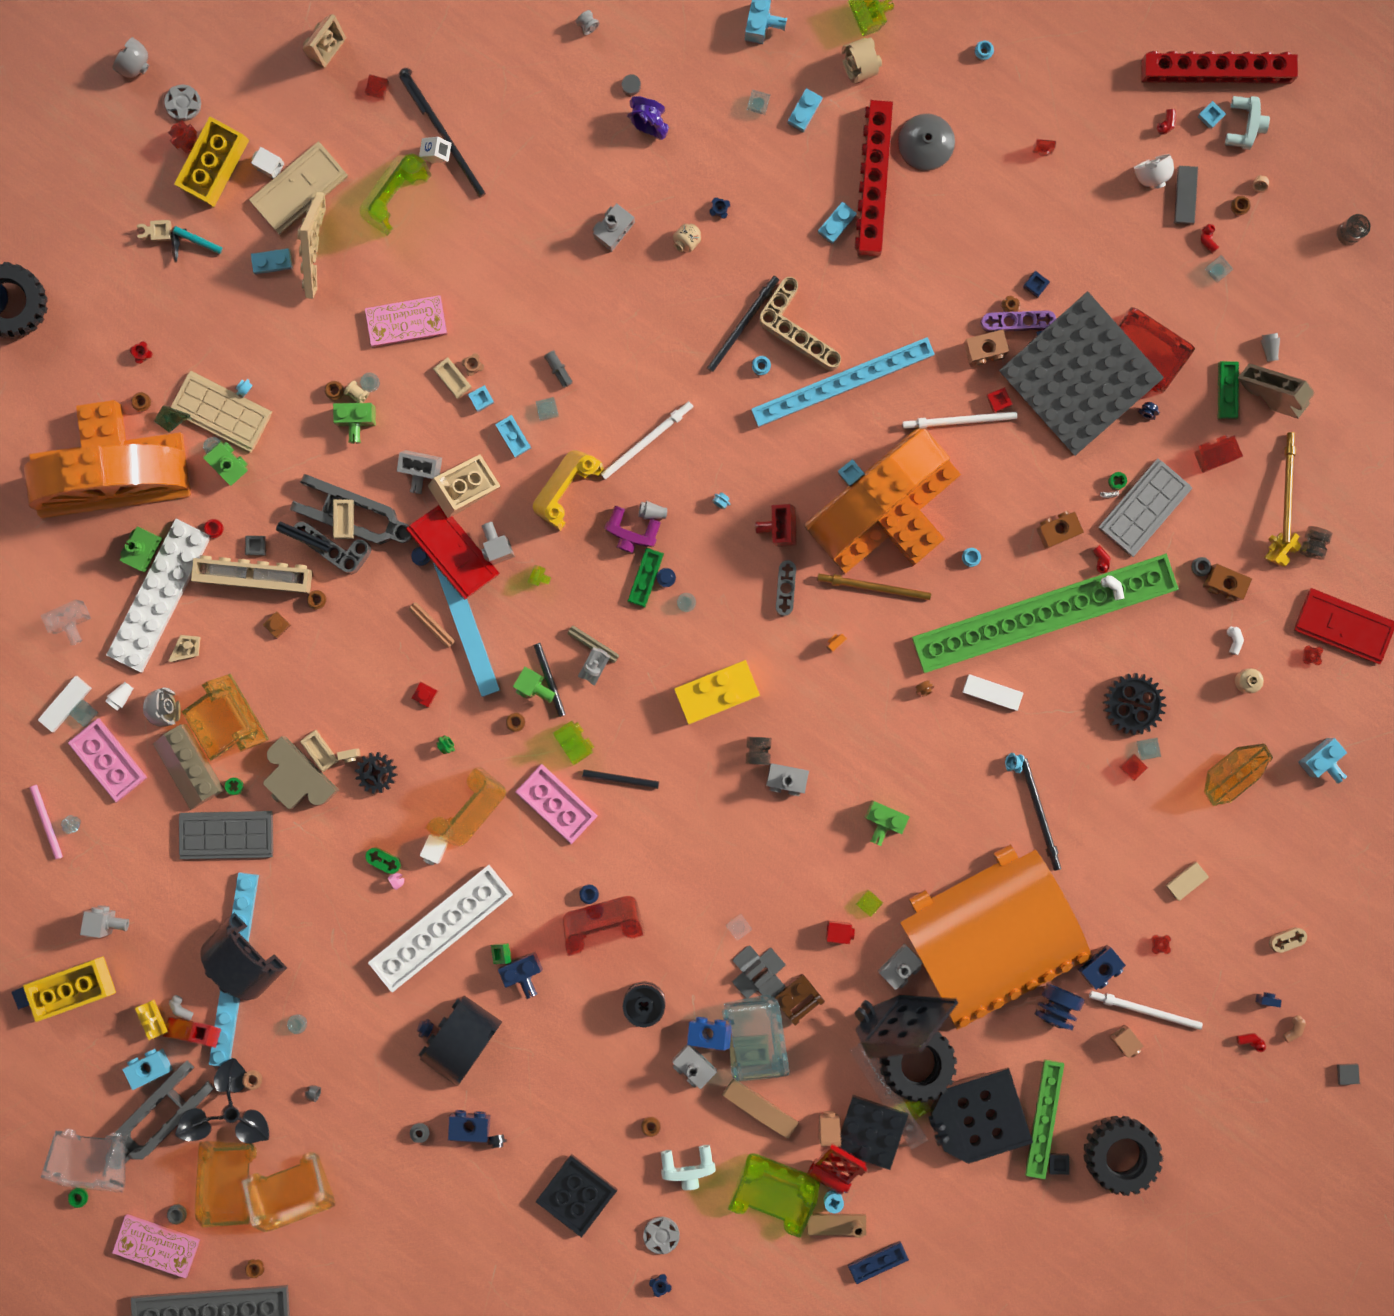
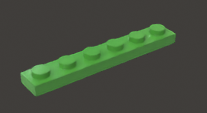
M1047 1059L1043 1061L1031 1134L1033 1143L1029 1146L1025 1175L1029 1177L1046 1179L1064 1069L1063 1062Z

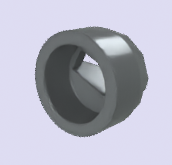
M310 1085L307 1087L308 1091H305V1097L310 1101L316 1102L321 1094V1087Z

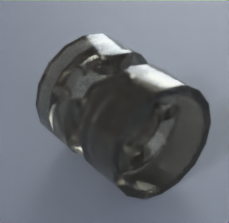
M1362 214L1352 215L1338 227V240L1344 245H1354L1368 235L1371 228L1370 221Z
M1309 526L1305 534L1307 541L1302 543L1300 553L1313 559L1324 560L1328 550L1325 546L1330 544L1333 533L1323 528Z
M747 737L746 747L749 749V752L746 753V764L770 765L771 754L768 753V750L771 749L772 738Z

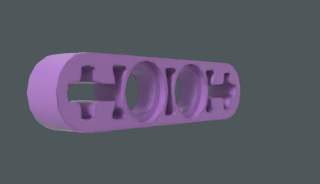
M1048 310L988 313L982 318L981 327L987 332H995L1002 329L1004 331L1044 330L1056 319V316ZM1036 315H1038V319H1044L1045 316H1048V319H1051L1048 325L1046 321H1039L1038 325H1036ZM1030 316L1033 319V324L1030 326L1025 325L1023 317ZM998 317H1001V327H998L999 323H993L991 327L985 323L988 318H991V321H998ZM1004 318H1013L1014 325L1010 327L1006 326L1004 324Z

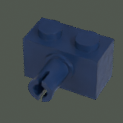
M536 952L503 965L498 969L505 988L515 983H520L526 999L531 998V995L532 997L537 995L530 979L543 970Z

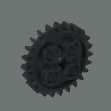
M1134 673L1132 677L1130 674H1126L1125 679L1122 676L1118 677L1119 683L1115 680L1112 681L1114 687H1107L1110 694H1104V696L1108 698V701H1104L1102 704L1108 705V708H1105L1103 712H1109L1106 719H1113L1110 724L1111 726L1118 724L1117 731L1124 728V734H1127L1130 730L1131 735H1135L1136 731H1138L1139 735H1142L1143 729L1150 732V726L1157 727L1155 721H1162L1159 714H1165V712L1161 710V707H1166L1167 705L1161 703V700H1164L1166 697L1160 696L1163 689H1156L1159 684L1158 682L1151 684L1152 677L1145 680V674H1142L1140 678L1138 673ZM1126 687H1129L1132 690V694L1130 697H1127L1124 694V690ZM1144 693H1148L1150 695V701L1148 703H1145L1143 701ZM1118 698L1135 701L1136 704L1145 705L1151 709L1146 710L1142 707H1134L1132 704L1119 701ZM1121 705L1126 707V713L1123 716L1118 711ZM1139 711H1142L1145 715L1143 721L1137 719Z

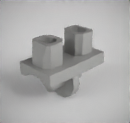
M593 647L578 677L589 681L595 686L610 655L600 648Z

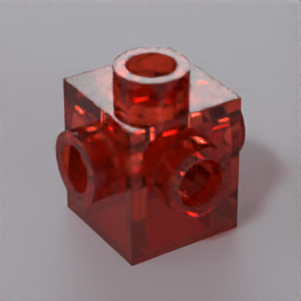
M183 120L180 123H175L168 132L172 137L170 142L177 150L181 147L186 154L193 149L198 139L195 136L198 132L191 124L186 125Z

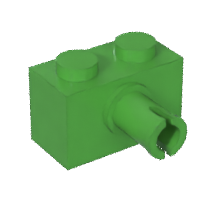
M333 403V423L337 426H349L348 443L355 444L356 442V444H360V427L376 426V407L372 403Z
M220 440L203 458L232 486L248 471L246 467L248 463L241 456L237 458L232 453L234 449L227 442L223 443Z
M137 526L136 529L131 531L129 535L130 540L126 541L128 545L125 544L121 551L120 561L146 572L163 538Z
M527 667L523 668L513 686L517 689L516 693L524 698L537 695L548 701V703H551L556 694L541 685L545 677Z
M872 800L864 817L875 822L877 825L870 842L882 846L886 833L890 829L902 834L910 816Z

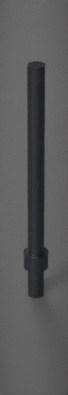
M773 276L766 287L760 290V295L707 369L714 372L764 301L768 300L772 295L771 291L779 282V278Z
M1025 758L1022 769L1047 849H1045L1047 856H1050L1053 869L1057 871L1062 869L1057 855L1059 852L1057 846H1054L1028 759Z

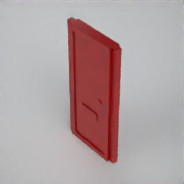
M440 505L406 528L407 532L464 600L500 574L490 561L487 562L482 551L453 516L447 518Z
M1310 588L1295 624L1294 631L1380 665L1394 633V621Z

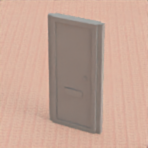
M1157 458L1098 528L1127 554L1134 557L1191 491L1192 487L1163 461Z

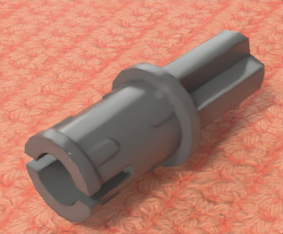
M554 350L550 351L544 358L552 368V374L556 375L563 388L570 386L572 380L565 370V365L560 362Z

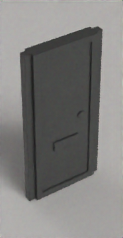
M273 811L179 813L180 859L273 857Z

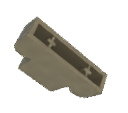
M1250 363L1238 377L1244 388L1255 396L1260 395L1271 410L1297 419L1310 405L1309 400L1314 395L1307 381Z
M281 736L267 751L268 760L272 764H279V766L264 780L263 784L272 792V798L278 803L282 802L288 809L295 808L307 795L312 804H325L339 791L286 736Z

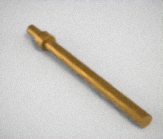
M1293 432L1287 433L1286 447H1284L1286 467L1283 544H1290L1293 468L1294 456H1296V447H1294L1295 433Z
M818 573L817 581L832 583L834 586L845 585L925 600L931 599V593L843 578L842 575L837 574L832 576Z

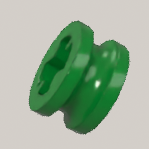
M1115 472L1109 477L1108 484L1112 489L1120 490L1126 486L1127 477L1122 472ZM1121 477L1122 480L1120 482L1122 484L1115 485L1113 478Z
M230 778L225 782L226 792L232 795L240 794L244 788L243 782L239 778ZM232 781L233 783H236V781L238 782L237 791L230 790V788L232 787L230 783Z

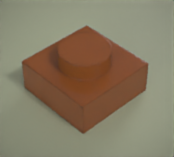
M276 611L263 626L275 638H279L291 624Z

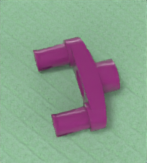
M614 506L611 517L606 522L604 529L620 538L617 548L633 553L635 545L654 547L661 522L650 519L645 535L634 533L621 528L620 523L625 509Z

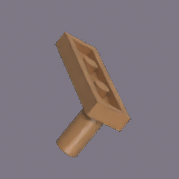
M808 1213V1235H854L857 1238H861L863 1235H866V1214Z

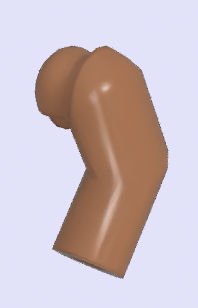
M1300 1015L1292 1018L1293 1029L1283 1034L1287 1043L1303 1034L1306 1022Z

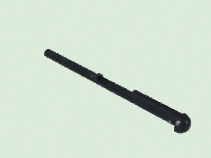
M409 68L401 69L399 78L422 114H427L443 139L451 143L450 152L478 196H484L486 194L411 77L412 70Z

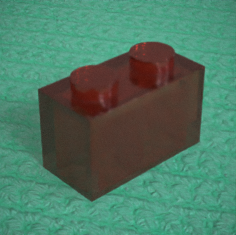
M1226 434L1217 438V442L1210 445V442L1198 446L1199 450L1195 451L1194 454L1202 473L1243 457L1235 435L1228 438Z

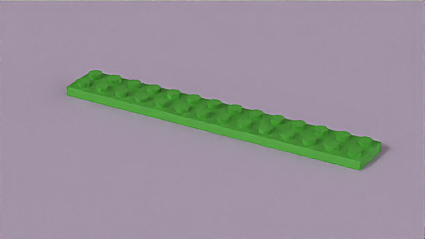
M1166 553L913 636L912 640L923 673H927L1179 590ZM1106 576H1113L1120 581L1124 599L1115 600L1113 590L1109 587H1102L1101 579Z

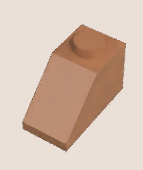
M824 1111V1114H819L818 1138L821 1146L834 1144L841 1147L840 1118L833 1111Z

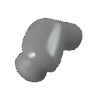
M174 995L172 1000L169 1001L172 1012L175 1016L190 1021L193 1012L182 1008V998Z

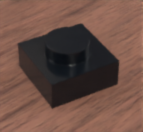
M1050 1153L1048 1173L1050 1175H1069V1154Z

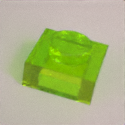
M869 889L856 903L870 917L883 904Z

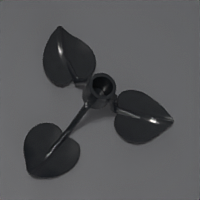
M236 1058L225 1061L218 1068L214 1076L216 1090L219 1092L227 1091L228 1105L222 1109L221 1115L206 1118L205 1112L201 1109L193 1108L187 1110L180 1118L175 1133L178 1138L186 1141L202 1140L212 1130L208 1121L224 1119L229 1123L236 1122L237 1120L240 1121L235 1126V1133L237 1138L244 1143L269 1140L268 1123L259 1111L247 1110L243 1118H241L239 1110L233 1106L230 1091L239 1092L244 1088L242 1079L246 1073Z

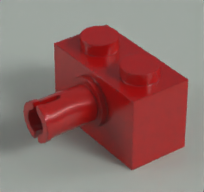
M771 505L772 521L755 522V526L758 527L755 528L756 533L772 532V542L776 546L797 545L796 511L793 505Z

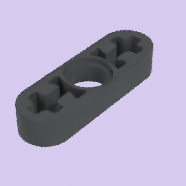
M789 560L783 561L778 570L776 611L781 616L789 615L793 611L796 565ZM786 564L793 568V571L789 572L788 577H792V581L788 579L781 580V576L785 578V571L782 570V567L784 568ZM783 583L791 585L790 593L784 594L781 592L780 587ZM779 595L782 597L791 596V600L787 599L786 604L790 606V609H787L786 613L782 612V609L779 608V605L783 604V599H779Z

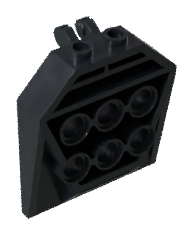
M898 995L873 1007L869 1001L864 1000L861 1003L862 1008L859 1007L855 1011L856 1018L861 1022L857 1026L856 1032L868 1059L922 1052L957 1006L958 1001L957 998Z
M1009 1067L953 1082L951 1086L948 1085L946 1087L947 1092L944 1095L941 1093L938 1095V1098L934 1100L930 1108L931 1116H928L934 1132H937L934 1135L937 1146H941L945 1152L968 1164L1033 1143ZM982 1091H989L987 1098H980ZM960 1098H967L965 1105H958ZM994 1109V1115L986 1117L987 1110ZM965 1117H973L972 1122L970 1124H964L963 1121ZM994 1128L1001 1129L997 1136L992 1135V1130ZM978 1135L977 1142L971 1143L969 1141L971 1136Z

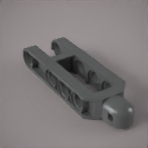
M303 475L300 483L328 494L322 511L295 501L292 502L290 510L333 526V500H354L355 505L383 515L389 520L386 531L382 534H377L354 525V535L379 545L391 540L407 543L412 539V536L406 530L409 525L400 522L395 510L391 507L312 476Z
M188 1060L115 1132L116 1146L108 1153L106 1158L107 1164L111 1168L118 1169L130 1159L143 1160L178 1126L180 1118L187 1110L196 1108L213 1091L215 1087L207 1081L186 1102L174 1090L194 1069V1066ZM168 1095L180 1109L145 1145H138L131 1138V1131Z

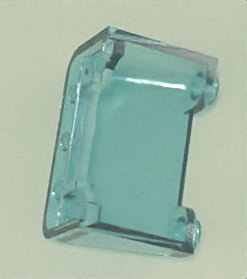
M767 994L724 1003L722 1015L724 1021L727 1020L731 1025L736 1062L731 1067L732 1077L739 1082L789 1076L781 1013L777 999Z

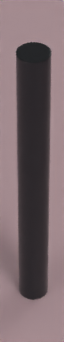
M541 643L535 644L533 646L548 688L556 693L553 702L559 717L564 716L566 713Z
M583 770L582 777L642 787L655 789L659 787V781L591 770Z

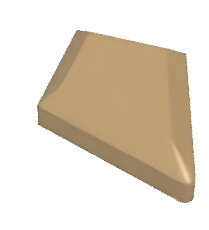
M180 635L169 662L199 656L201 637Z

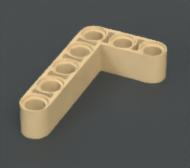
M786 277L761 312L760 325L826 370H836L841 362L840 354L782 316L798 290L797 280L793 277ZM786 284H792L794 286V290L787 291L784 288V286ZM780 299L784 305L777 307L774 305V301ZM770 315L774 320L767 323L763 320V317ZM787 326L789 328V332L782 333L780 332L779 327ZM802 336L805 342L799 344L795 341V338ZM817 346L821 349V353L814 354L811 348ZM834 357L837 363L831 365L827 362V358Z

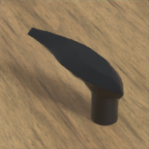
M173 227L171 231L172 254L174 262H177L180 236L173 233L175 228Z

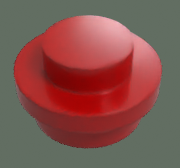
M210 519L204 525V532L210 535V538H218L224 531L223 524L217 519Z

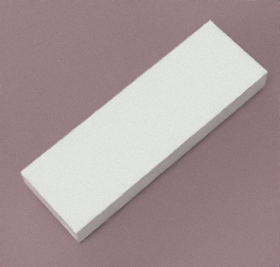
M970 674L967 676L962 693L1018 711L1023 692Z
M75 676L38 721L51 732H55L92 688L78 676Z

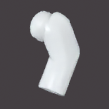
M1106 576L1101 579L1102 587H1109L1113 590L1115 600L1124 599L1120 581L1113 576Z
M1230 626L1227 629V635L1232 637L1233 643L1229 652L1238 655L1244 638L1241 629Z

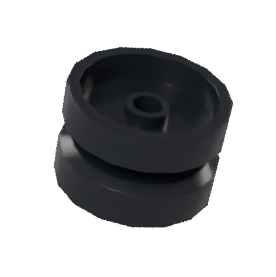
M641 981L629 987L625 993L622 1007L624 1015L630 1023L637 1027L645 1028L653 1026L660 1021L664 1015L666 1001L664 993L659 986L653 982ZM641 1001H642L643 1003H645V1002L647 1001V1002H648V1005L645 1006V1007L642 1006V1005H641Z

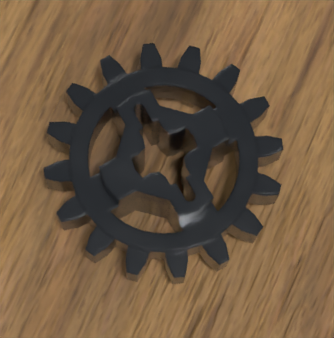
M377 752L376 756L373 753H369V758L363 756L364 762L357 763L360 769L355 770V772L359 773V776L355 779H361L362 782L359 786L365 785L366 792L372 789V794H376L378 789L380 793H383L384 787L387 790L391 789L389 783L395 784V780L392 778L398 776L397 773L393 772L397 766L391 765L394 760H387V754L381 757V752ZM377 760L384 762L386 767L379 765ZM369 763L367 772H364L366 765ZM375 769L380 770L378 778L377 776H373L372 772H374ZM389 773L387 780L383 783L385 775ZM366 779L374 781L376 786L368 783Z

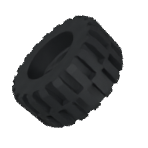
M4 262L0 264V285L4 283L16 284L22 288L26 295L25 308L18 316L10 319L0 317V337L16 339L18 336L25 337L29 335L28 332H34L38 329L36 326L39 323L42 324L44 313L47 314L48 308L46 303L48 299L43 285L33 273L21 265Z
M938 1031L926 1045L933 1053L934 1068L929 1077L923 1081L914 1082L905 1077L901 1068L904 1055L879 1058V1063L882 1065L880 1069L881 1075L884 1076L886 1085L894 1093L909 1101L924 1103L928 1102L929 1099H937L940 1093L944 1095L947 1092L946 1087L953 1084L954 1081L951 1079L957 1072V1069L954 1068V1064H957V1058L953 1055L955 1051L949 1045V1040Z
M1111 1116L1109 1121L1106 1118L1101 1120L1102 1125L1099 1127L1095 1125L1092 1128L1094 1130L1093 1134L1088 1133L1086 1137L1088 1144H1084L1083 1149L1086 1152L1084 1161L1087 1163L1086 1167L1092 1177L1104 1189L1110 1190L1111 1193L1116 1195L1121 1193L1123 1196H1129L1130 1192L1136 1195L1140 1193V1189L1144 1188L1147 1190L1150 1188L1148 1184L1151 1181L1155 1183L1158 1179L1155 1175L1157 1172L1161 1173L1162 1167L1159 1165V1162H1163V1155L1160 1153L1162 1148L1160 1143L1157 1142V1137L1140 1121L1131 1119L1128 1116H1122V1118ZM1120 1139L1134 1140L1139 1146V1158L1136 1164L1124 1172L1111 1170L1106 1162L1107 1152L1111 1145Z

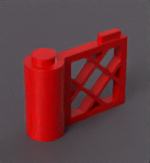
M831 1144L818 1159L816 1158L812 1162L807 1175L842 1195L849 1191L852 1185L851 1182L857 1175L862 1176L868 1168L865 1167L866 1163ZM837 1163H843L844 1166H839Z

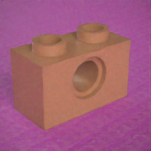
M1003 329L968 338L964 341L969 365L974 363L975 366L987 363L986 360L990 359L994 361L1002 360L1009 352ZM982 346H990L991 352H984Z

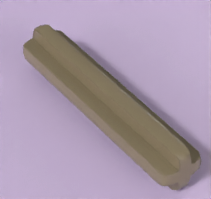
M571 626L568 635L590 649L595 647L606 651L610 655L609 661L615 663L619 658V654L577 627Z

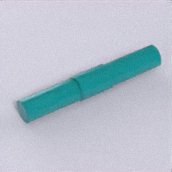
M177 226L174 228V234L217 254H221L223 247Z

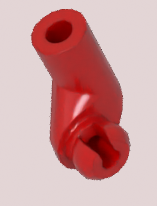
M1175 109L1166 110V120L1161 124L1159 123L1156 127L1159 134L1165 135L1174 129L1176 120Z
M1207 224L1201 230V243L1213 254L1219 246L1212 240L1215 226Z
M1099 545L1093 550V553L1098 557L1097 571L1100 574H1104L1110 568L1111 558Z
M1255 1033L1237 1036L1238 1045L1250 1044L1257 1052H1264L1266 1050L1265 1041Z

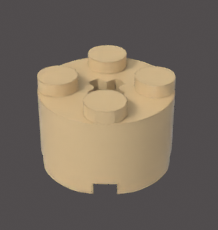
M871 37L857 40L842 47V54L845 53L846 57L843 60V65L850 80L855 79L854 83L878 75L879 67L882 66L881 57L876 54L874 49L875 43Z

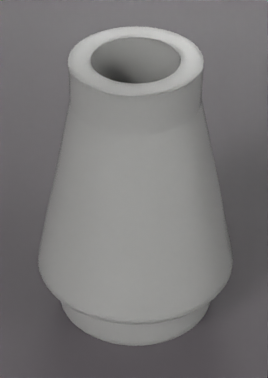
M1278 333L1262 335L1261 343L1267 362L1279 360L1280 337L1278 338Z
M649 501L641 502L638 516L643 517V519H666L667 508Z

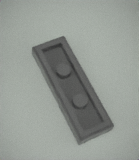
M1178 166L1174 224L1193 225L1195 223L1198 167Z

